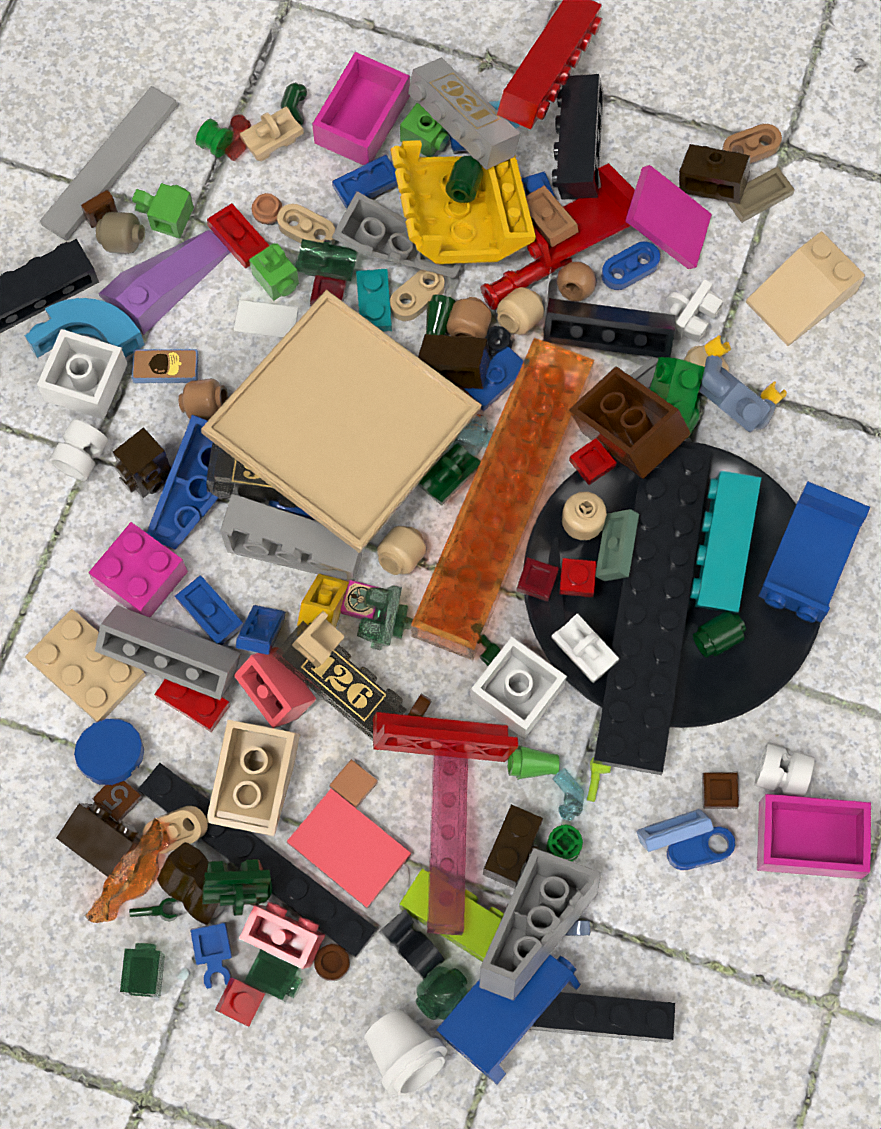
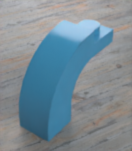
M91 298L68 299L45 308L50 320L45 323L36 324L29 333L24 335L37 358L53 349L61 329L82 336L93 337L101 342L121 347L125 358L132 354L133 350H138L145 346L140 330L127 314L110 303Z

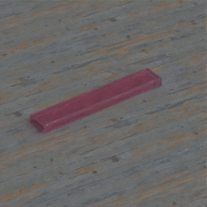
M433 755L427 933L461 936L464 933L468 759Z

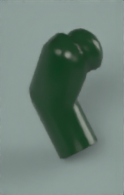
M295 82L286 87L280 107L283 109L287 106L294 119L302 125L304 119L297 106L299 101H303L305 99L304 96H307V89L303 84Z

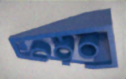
M195 415L191 416L146 532L162 545L172 549H177L232 483L235 458L201 433V428L208 420ZM237 460L235 466L234 479L237 477V475L242 471L244 465Z

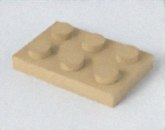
M71 609L25 658L93 720L99 722L104 720L146 674L139 668L95 652L99 632Z

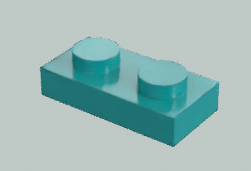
M387 269L356 271L359 314L381 331H392Z

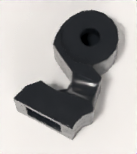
M402 910L379 933L389 945L396 948L398 955L402 959L404 958L413 970L425 980L428 977L427 974L439 963L442 964L445 959L425 934L413 928L414 921L406 910Z

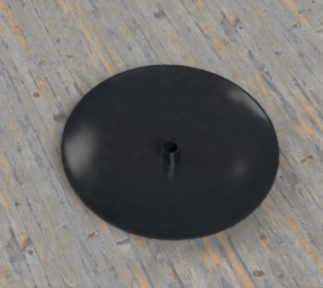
M683 441L678 447L711 452L692 583L694 578L699 579L701 565H696L699 545H704L706 532L702 531L705 511L709 512L711 499L707 498L711 478H715L720 471L761 477L740 607L739 612L736 613L740 616L746 627V631L743 632L744 640L716 657L713 655L708 658L704 657L695 645L693 634L698 631L699 626L723 612L695 607L696 599L689 597L670 728H693L722 723L759 707L779 692L800 669L811 651L821 624L818 621H805L796 615L797 612L785 607L783 609L774 608L768 605L765 599L758 596L796 507L794 500L772 477L742 457L707 444ZM613 456L612 458L616 461V467L591 485H588L576 470L555 490L540 511L527 543L524 565L527 557L548 564L551 547L555 536H557L561 567L563 558L596 561L597 568L603 530L590 540H578L571 537L562 525L564 505L572 495L578 492H590L602 499L606 506L607 514L629 509L634 511L639 476ZM595 577L593 597L563 595L565 624L555 626L548 601L524 594L529 622L545 656L553 667L567 676L566 681L575 690L602 708L608 671L593 683L552 639V635L578 614L611 649L623 578L604 581Z

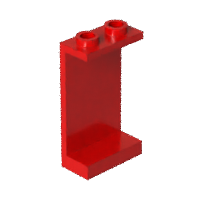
M609 163L598 168L601 188L598 189V198L577 199L563 206L577 223L578 233L551 247L533 225L536 238L534 242L526 246L534 260L539 259L546 268H549L631 226L626 222L635 189Z

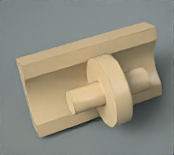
M286 106L272 115L269 113L261 115L262 121L241 132L240 138L255 159L263 161L270 157V153L276 149L294 143L297 137L304 134V131Z

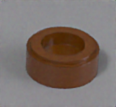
M421 693L408 715L423 717L432 702L431 699Z
M335 944L326 945L316 953L314 959L315 970L326 981H338L349 971V956L341 946Z

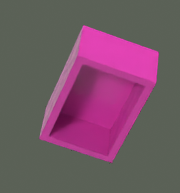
M355 52L312 123L314 144L362 165L373 161L410 97L408 94L410 75Z
M765 794L759 801L757 871L862 879L870 873L871 802Z

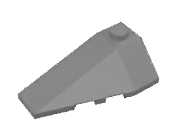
M356 192L332 236L333 239L361 254L455 278L462 264H435L416 250V245L409 240L405 223L406 218L359 192Z

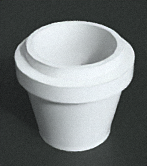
M402 1009L394 1010L380 1018L365 1034L364 1040L382 1076L381 1084L389 1095L398 1094L399 1096H405L418 1090L429 1082L445 1063L444 1057L447 1048L439 1038H432Z

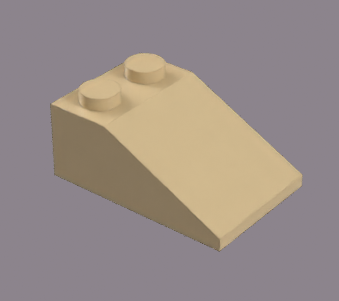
M821 231L790 256L746 299V303L789 346L856 294L865 274Z
M227 719L207 814V823L275 836L295 764L300 734Z

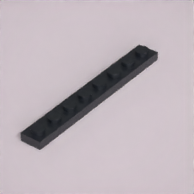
M161 763L156 766L138 788L140 793L166 813L185 806H194L200 809L207 819L210 800ZM207 823V831L200 838L239 869L241 863L245 860L258 859L263 870H270L272 894L301 917L319 925L318 930L353 957L357 958L378 931L375 926L252 832Z

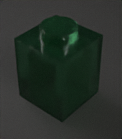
M135 943V949L125 948L120 993L125 996L161 998L165 954L156 950L157 945Z
M260 949L244 982L254 989L286 1004L289 997L293 999L296 997L303 979L299 977L301 973L299 967Z

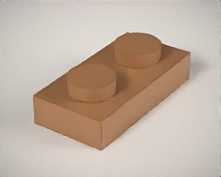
M545 185L526 196L532 224L551 247L578 233L577 223Z

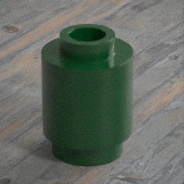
M463 156L453 165L446 184L448 196L459 203L473 201L483 177L482 165L472 156Z
M725 611L699 626L698 631L693 634V640L704 657L708 658L711 655L716 657L744 640L743 632L746 631V627L738 614L732 615L729 611Z

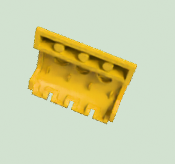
M421 140L402 141L401 146H394L390 149L393 166L397 169L395 175L399 192L402 194L400 199L404 217L407 219L405 223L409 240L416 245V250L435 264L498 262L535 241L536 236L516 155L487 170L482 166L483 177L475 199L468 203H459L448 196L446 184L454 163L463 156L419 157L422 147Z

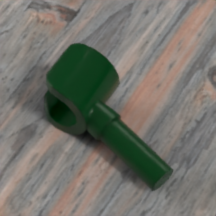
M475 624L471 629L486 649L479 657L489 666L501 650L495 643H491L480 626Z
M166 898L159 906L129 909V916H160L164 921L170 922L175 920L178 914L166 915L163 912V907L167 904L174 905L178 902L174 898Z

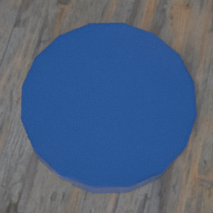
M105 719L93 723L83 731L76 742L74 756L77 767L86 778L99 785H113L125 781L132 775L131 772L136 767L139 768L143 761L144 746L139 732L130 723L121 719Z

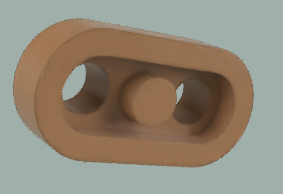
M760 124L729 136L725 140L722 150L750 155L751 164L774 155L780 147L782 135L780 130L774 125ZM761 141H765V142H767L769 145L765 146V145H762L760 142H761Z

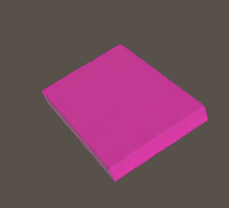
M647 165L641 169L626 222L687 269L697 267L712 214L655 168Z

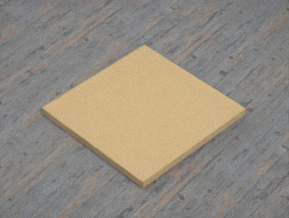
M326 290L201 428V433L350 547L361 553L480 411L482 405Z

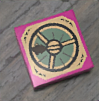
M349 580L340 610L341 614L373 622L382 588Z

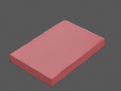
M332 788L287 840V844L366 909H368L411 856V853Z

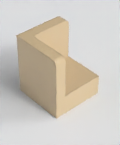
M324 611L312 621L292 644L294 648L317 668L327 660L331 652L344 639V635L326 620L328 614Z

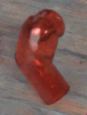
M242 114L235 115L230 121L234 140L227 146L224 152L232 161H235L247 149V146L240 138V133L252 127L250 121L246 120Z

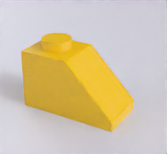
M318 573L301 602L295 633L296 638L303 633L322 611L328 614L326 620L335 628L337 627L341 606L349 584L348 581Z

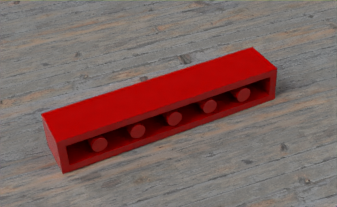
M563 0L503 90L497 112L498 116L530 130L538 119L543 120L545 118L550 102L554 103L559 94L560 84H566L572 68H576L581 58L582 51L586 52L592 36H596L603 20V18L598 17L602 4L593 0Z

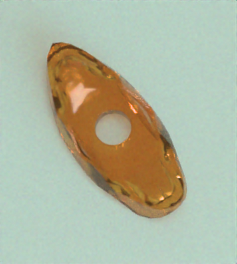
M154 818L152 825L142 834L136 847L121 858L120 862L105 880L101 895L94 900L91 909L84 914L88 921L102 923L115 920L119 908L124 902L140 898L152 887L159 872V853L170 845L169 834L159 820Z

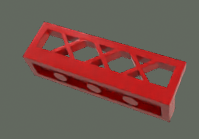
M376 712L373 717V750L505 762L518 748V737L508 736V725Z

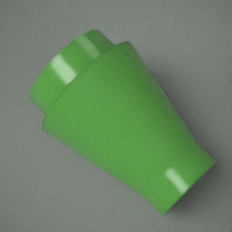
M519 745L508 758L509 776H516L517 780L549 774L557 775L560 764L559 755Z

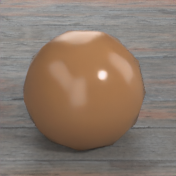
M570 262L559 271L557 277L558 290L568 300L583 301L595 291L596 275L587 264L583 262Z

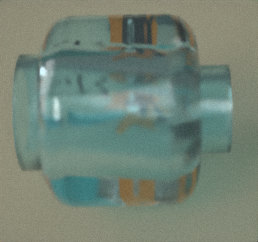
M476 414L449 448L451 449L454 445H463L473 456L478 455L483 447L489 448L493 437V429L488 428L486 416Z

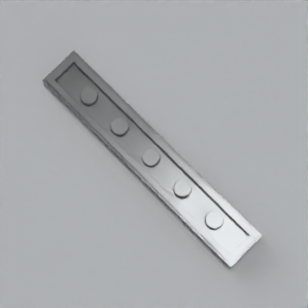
M151 86L41 218V225L67 241L85 219L81 204L111 188L177 107L176 100Z

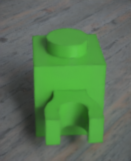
M161 183L155 196L136 189L132 201L136 203L135 211L147 214L151 230L175 238H181L194 209L190 192L179 185L169 186Z
M273 243L249 259L252 275L273 301L281 296H288L299 284L297 269L285 256V252L278 243Z

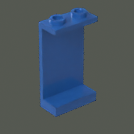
M807 481L758 596L765 599V602L774 608L783 609L785 607L797 612L796 615L805 621H818L821 623L828 614L830 601L859 529L868 515L870 506Z
M549 955L514 1000L480 988L479 979L436 1030L448 1044L498 1085L506 1075L499 1065L567 983L575 990L580 987L581 984L574 975L577 969L564 957L559 956L558 959H555L552 955Z

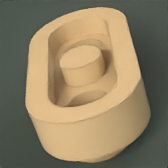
M298 204L285 205L278 212V227L285 236L315 251H325L334 245L335 239L332 236L335 232V227L330 220ZM297 221L298 225L290 226L289 223ZM318 235L325 236L322 240H317L315 237Z
M426 270L418 271L391 295L390 310L392 315L401 321H411L417 318L427 309V302L431 301L432 295H443L445 289L443 275ZM427 279H431L434 281V283L431 285H427L424 283V281ZM402 299L411 300L409 304H402L400 301Z
M185 806L156 817L147 823L143 829V840L151 851L164 854L175 850L184 842L191 844L201 838L207 831V819L204 813L197 807Z

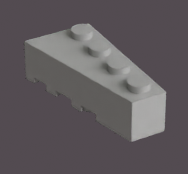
M231 494L220 530L227 553L314 574L319 573L348 582L349 580L355 581L363 550L361 553H358L316 520L292 514Z
M534 848L480 967L479 987L514 1000L598 894L601 872Z

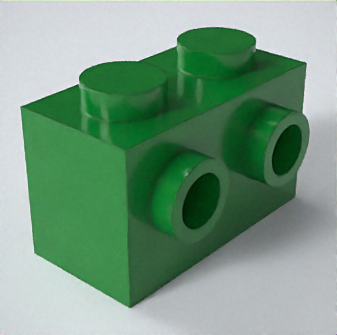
M658 357L650 390L676 407L689 428L704 367L678 358Z

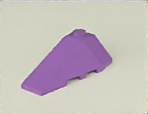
M207 230L121 272L99 293V296L105 302L116 306L127 314L144 335L231 252L212 231Z

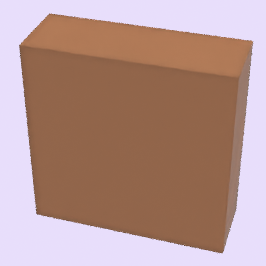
M351 759L330 783L329 787L357 808L377 785L378 781Z

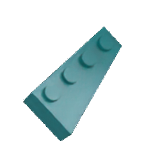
M720 471L715 478H711L707 498L711 499L709 512L705 511L702 531L706 532L704 545H699L696 565H701L699 579H693L690 598L696 599L695 607L721 612L729 611L732 614L739 612L761 477Z

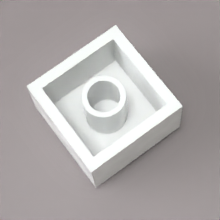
M61 329L39 378L37 388L46 402L104 420L127 366V361L121 347Z
M511 637L471 688L470 700L504 725H508V728L525 739L562 691L567 676Z

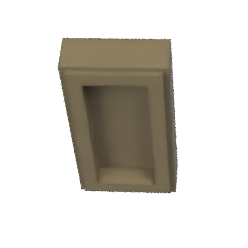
M777 166L747 182L740 204L727 203L741 223L792 196L795 189Z

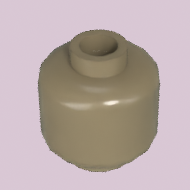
M107 212L97 222L96 239L107 252L134 253L139 244L143 243L145 239V228L133 213Z

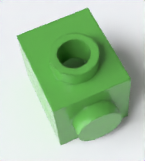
M416 103L400 124V141L421 140L422 147L420 153L426 157H433L437 150L442 151L449 140V134L420 104Z

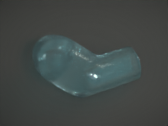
M564 768L552 779L564 792L563 805H560L558 808L559 815L564 820L571 821L583 811L584 791L567 769Z

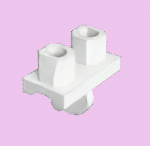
M705 279L691 300H689V297L692 293L686 288L683 289L681 294L671 292L666 298L667 304L671 307L668 314L675 315V318L679 313L681 314L675 323L674 338L678 341L683 336L699 342L709 324L696 317L697 314L701 311L714 319L722 307L724 300L711 292L712 283Z
M578 614L552 635V639L593 683L619 661V658Z

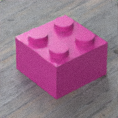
M130 522L88 573L97 587L128 610L150 618L188 571L182 558Z

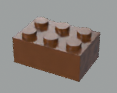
M617 366L569 409L579 429L590 440L597 438L610 455L642 479L691 435L680 411Z

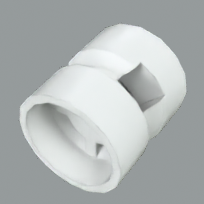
M72 420L62 436L65 442L58 443L49 461L55 468L77 480L86 481L95 466L93 458L100 457L109 441L103 433L91 425L79 420Z
M767 743L759 762L754 785L770 791L781 788L783 795L804 797L811 780L815 758L799 752L788 755L785 748Z

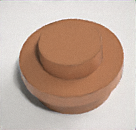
M261 194L252 204V215L255 220L262 224H272L277 221V215L282 208V203L272 194Z

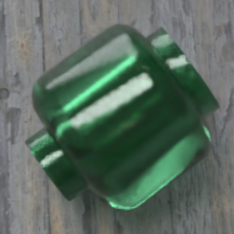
M443 966L434 968L417 985L416 1004L418 1008L431 1020H445L468 993L466 977L456 968L451 970Z

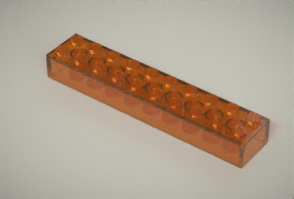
M537 338L533 339L411 623V637L469 660H474L574 418L569 409L583 397L592 376L594 359Z

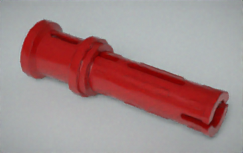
M566 258L549 268H546L537 259L515 272L508 270L497 281L481 285L482 296L487 305L492 310H496L501 300L514 289L528 287L572 262V258Z

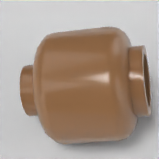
M476 297L460 299L453 304L447 321V331L450 336L485 338L491 322V311L482 300Z
M210 378L188 382L183 389V393L179 395L178 401L181 412L186 413L189 419H191L192 415L209 420L226 402L229 396L224 385H220L217 380Z

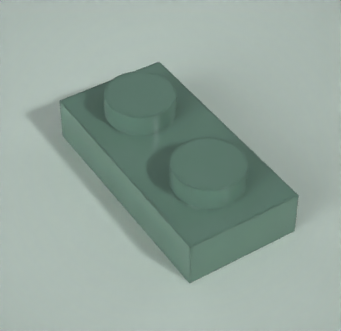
M629 509L607 514L595 577L604 581L629 577L639 517L638 513Z

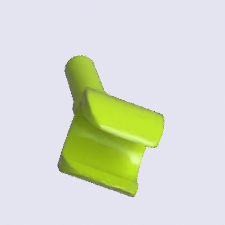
M594 757L590 761L591 781L586 800L590 802H595L600 774L610 773L611 766L593 763Z

